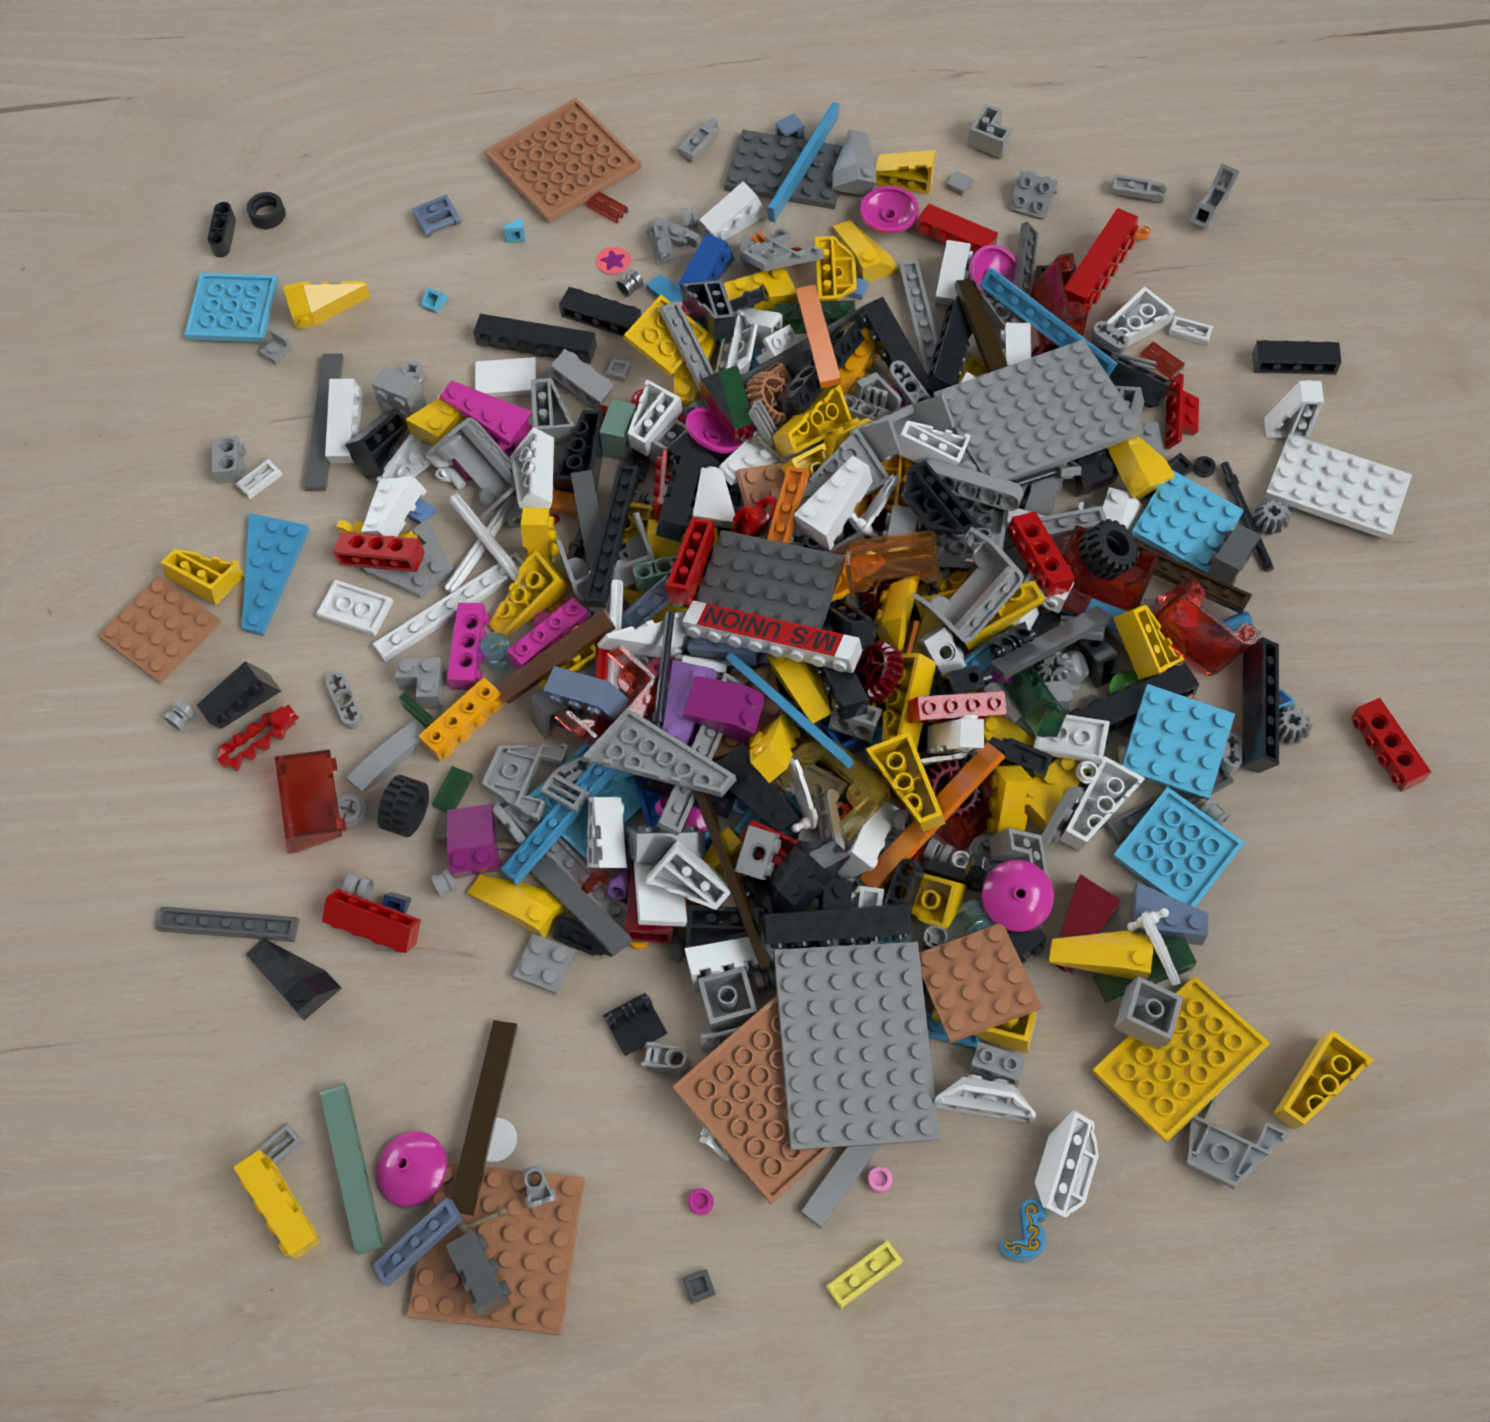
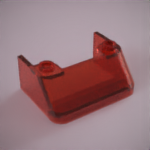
M620 645L609 650L607 654L623 668L617 676V685L629 699L625 710L628 708L648 720L651 714L654 713L658 678L624 646ZM569 709L557 713L555 716L576 737L591 746L614 723L608 719H604L600 725L590 719L581 721Z

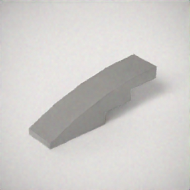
M416 720L412 721L363 760L346 778V781L361 794L394 773L396 765L413 755V749L421 744L418 735L426 728Z

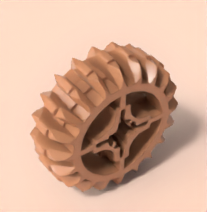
M764 371L754 375L746 384L747 389L745 392L749 406L751 408L755 401L761 400L775 426H780L788 422L791 416L786 417L776 399L789 384H786L784 382L785 379L780 378L778 373L774 374L773 371Z

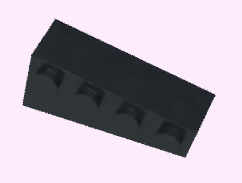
M603 410L582 411L573 430V437L566 445V452L563 458L559 460L556 473H553V486L556 490L574 493L571 473L592 470L597 494L603 457L599 433L605 418Z
M678 449L656 536L681 542L682 536L690 524L687 520L691 521L694 508L691 507L695 505L699 484L697 479L703 455Z
M748 743L741 744L716 763L736 775V781L729 790L779 832L785 831L802 818V815L777 781L774 779L769 783L751 763Z

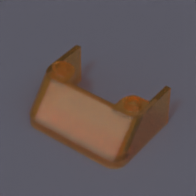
M934 531L856 540L847 544L845 566L851 599H855L856 590L858 592L868 591L873 586L874 581L918 575V578L923 580V582L932 583L936 581L937 588L941 587L938 546Z

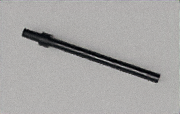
M1223 462L1220 466L1226 477L1224 479L1225 483L1231 489L1238 507L1243 510L1242 517L1248 529L1259 534L1238 484L1240 482L1236 474H1233L1229 462ZM1260 538L1256 549L1266 572H1270L1274 569V566L1262 538Z
M666 611L654 713L651 714V723L660 729L664 724L665 717L663 710L675 618L674 611Z

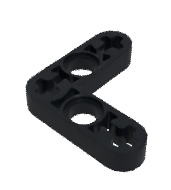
M977 854L969 856L966 869L930 858H922L920 861L924 866L925 874L967 885V890L982 892L990 866L989 859Z

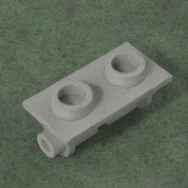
M659 221L652 222V226L648 231L656 264L674 260L675 255L667 223L661 225Z

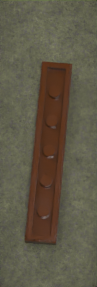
M602 609L497 684L505 702L508 704L512 703L550 676L554 666L561 668L602 639L606 634L616 629L607 611Z

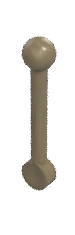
M759 434L753 437L754 443L761 444L781 460V463L789 462L787 457H782L762 441V437Z
M507 1208L501 1209L497 1213L468 1224L461 1223L457 1226V1231L463 1234L469 1228L508 1215Z

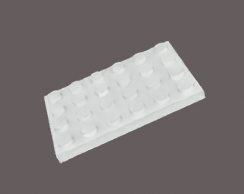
M1289 434L1264 498H1273L1276 502L1282 500L1284 505L1390 540L1412 474Z

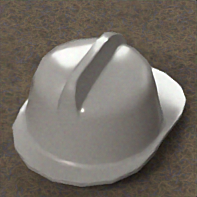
M1063 648L1059 652L1067 654L1073 662V672L1067 680L1068 689L1071 688L1072 691H1078L1081 688V682L1089 674L1088 664L1084 655L1075 650L1067 652Z

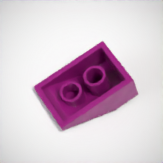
M695 676L682 716L741 743H745L755 734L766 695L745 685Z
M492 803L447 811V855L449 873L453 877L461 878L500 871L501 866Z

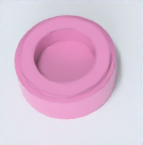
M876 1166L869 1171L867 1184L873 1192L884 1193L892 1185V1174L886 1167Z

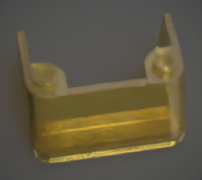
M834 739L831 740L853 760L854 764L849 769L817 741L803 743L792 755L793 760L798 759L802 770L820 759L851 784L846 796L848 802L854 808L839 823L844 838L849 841L889 800L891 796L890 786L886 780ZM790 766L778 776L784 788L793 781Z

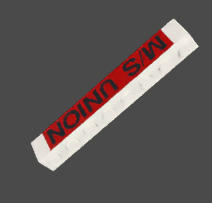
M694 600L682 621L687 635L693 638L700 637L714 643L721 642L736 648H747L754 652H764L775 657L790 658L796 662H807L817 667L824 666L839 672L853 673L862 653L858 637Z

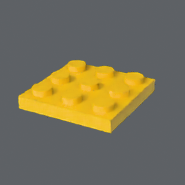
M660 295L624 334L623 339L671 377L684 363V360L659 312L661 306L671 302L663 295ZM685 314L699 344H701L707 337L708 332Z

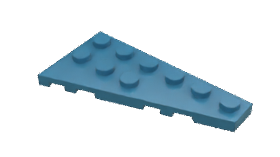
M249 513L242 629L244 632L261 636L265 635L309 533L308 525Z

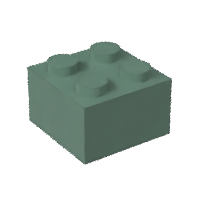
M611 399L599 432L604 457L623 461L628 460L632 451L628 431L636 412L635 404Z

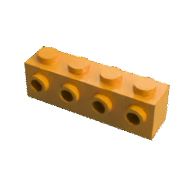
M866 328L862 331L865 340L839 370L842 381L840 386L843 395H854L856 382L860 378L866 377L879 356L878 349L875 343L873 344L870 341Z
M483 677L418 735L422 746L440 762L444 758L449 757L459 744L466 742L477 728L485 725L490 716L502 709L505 701L501 692Z

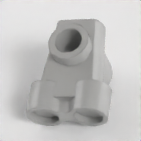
M541 1164L523 1169L528 1197H525L528 1209L557 1200L554 1188L550 1189ZM534 1174H538L541 1178L540 1182L536 1185L531 1182V1177Z

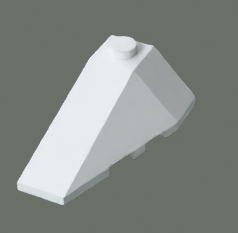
M1109 487L1103 510L1107 519L1119 521L1120 525L1124 524L1126 529L1132 532L1145 507L1137 499L1132 498L1130 492Z

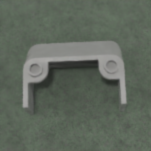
M945 395L900 407L857 428L880 462L891 459L892 455L902 453L898 437L907 421L933 426V430L938 431L954 428L955 424ZM854 428V429H852V430L849 431V432H850V435L852 434V432H853L856 428Z
M469 417L426 453L427 457L437 451L442 459L448 461L455 458L482 489L479 493L480 502L483 506L487 507L480 515L482 518L516 490L511 459L473 418Z
M639 512L632 514L639 535L628 540L626 544L628 557L617 561L613 580L623 581V587L635 583L634 568L636 565L655 560ZM556 540L555 543L573 591L578 598L583 600L591 570L588 571L586 563L580 558L567 560L561 540Z
M973 527L969 531L980 542V545L973 553V562L978 568L950 600L942 595H937L928 602L915 592L911 595L931 616L963 642L972 641L1021 586L1024 579L1021 570L994 540Z

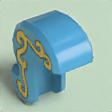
M1036 1199L1026 1200L1019 1209L1023 1241L999 1242L998 1244L1000 1254L1009 1261L1023 1263L1034 1260L1044 1249L1046 1242L1045 1231L1038 1222L1043 1223L1046 1218V1210L1042 1203Z

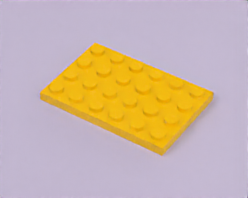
M1196 976L1175 993L1182 996L1183 999L1171 1041L1157 1049L1128 1036L1092 1069V1073L1165 1143L1175 1136L1270 1044L1267 1039Z

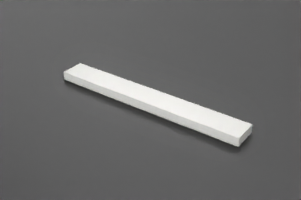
M516 552L510 555V558L520 568L524 561ZM498 563L380 638L372 645L382 659L387 662L455 618L458 603H478L511 582L512 579Z

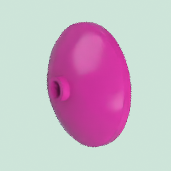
M884 186L870 191L863 198L860 207L861 217L865 224L881 233H898L908 229L915 223L919 212L916 198L907 190L895 186Z
M983 246L971 258L969 265L970 279L975 280L980 293L983 288L979 284L989 268H993L1014 284L1017 260L1011 252L1001 246Z
M696 408L686 418V428L692 439L709 451L729 454L735 452L745 442L742 441L735 444L710 408Z
M1010 860L1001 863L988 874L982 887V903L987 915L995 924L1004 925L1008 931L1024 932L1036 928L1046 920L1053 907L1054 892L1050 879L1041 868L1028 861ZM1017 890H1022L1024 892L1023 898L1017 897Z
M409 1131L391 1140L382 1151L376 1166V1182L383 1197L401 1207H413L429 1200L441 1187L447 1171V1156L442 1144L432 1135L422 1131ZM407 1161L406 1166L402 1168L403 1162Z

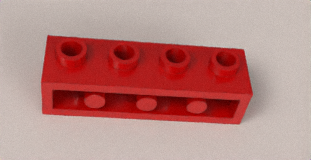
M929 203L917 219V233L945 245L947 240L969 243L970 251H973V255L983 246L996 245L998 232Z
M692 517L689 527L685 531L683 543L679 546L677 559L673 562L670 577L665 583V592L668 593L669 602L691 605L715 540L714 521Z
M336 889L326 897L322 922L329 924L335 929L350 932L354 936L369 939L375 944L393 948L396 952L407 953L417 943L421 919Z

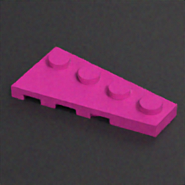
M452 380L439 396L440 400L465 417L475 419L483 429L507 445L512 442L532 414L529 410Z

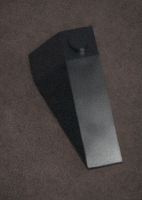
M263 939L246 954L304 1021L342 989L326 970L266 939Z

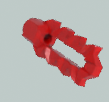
M289 704L285 707H279L274 712L264 713L262 715V723H251L247 726V732L233 735V742L223 743L218 746L220 751L218 755L219 763L223 768L232 767L235 771L240 770L244 757L253 761L257 756V748L264 751L268 750L272 736L279 740L284 739L286 731L296 724L295 721L299 717ZM272 725L275 728L257 742H253L246 750L239 752L236 757L230 758L228 756L237 747H241L250 738H254L261 733L265 727Z

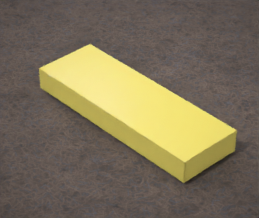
M887 1240L829 1283L826 1289L842 1309L901 1265L903 1260Z

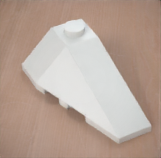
M687 611L675 613L670 652L671 658H675V655H682L683 650L689 644L690 636L687 635L682 622ZM650 620L637 629L631 626L608 633L597 646L600 649L661 658L665 620L655 624L653 620Z

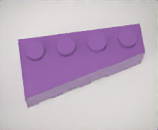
M673 660L663 730L691 747L701 724L682 715L694 677L700 676L718 680L713 668Z

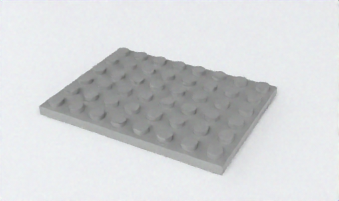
M1084 339L934 392L933 396L934 398L945 395L955 424L954 428H952L955 435H971L965 451L972 463L977 466L978 472L1007 481H1013L1070 462L1143 435L1144 431Z
M918 942L774 950L790 1151L939 1140Z

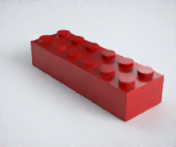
M1120 208L1115 210L1064 287L1059 310L1060 316L1078 324H1081L1084 317H1089L1092 305L1098 303L1101 291L1107 289L1110 277L1116 275L1119 268L1118 265L1124 263L1127 251L1132 250L1136 243L1134 237L1139 230L1137 225L1139 216Z

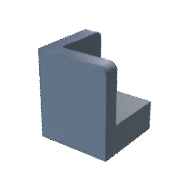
M791 114L775 122V135L788 136L792 134L794 138L804 139V124L795 114Z

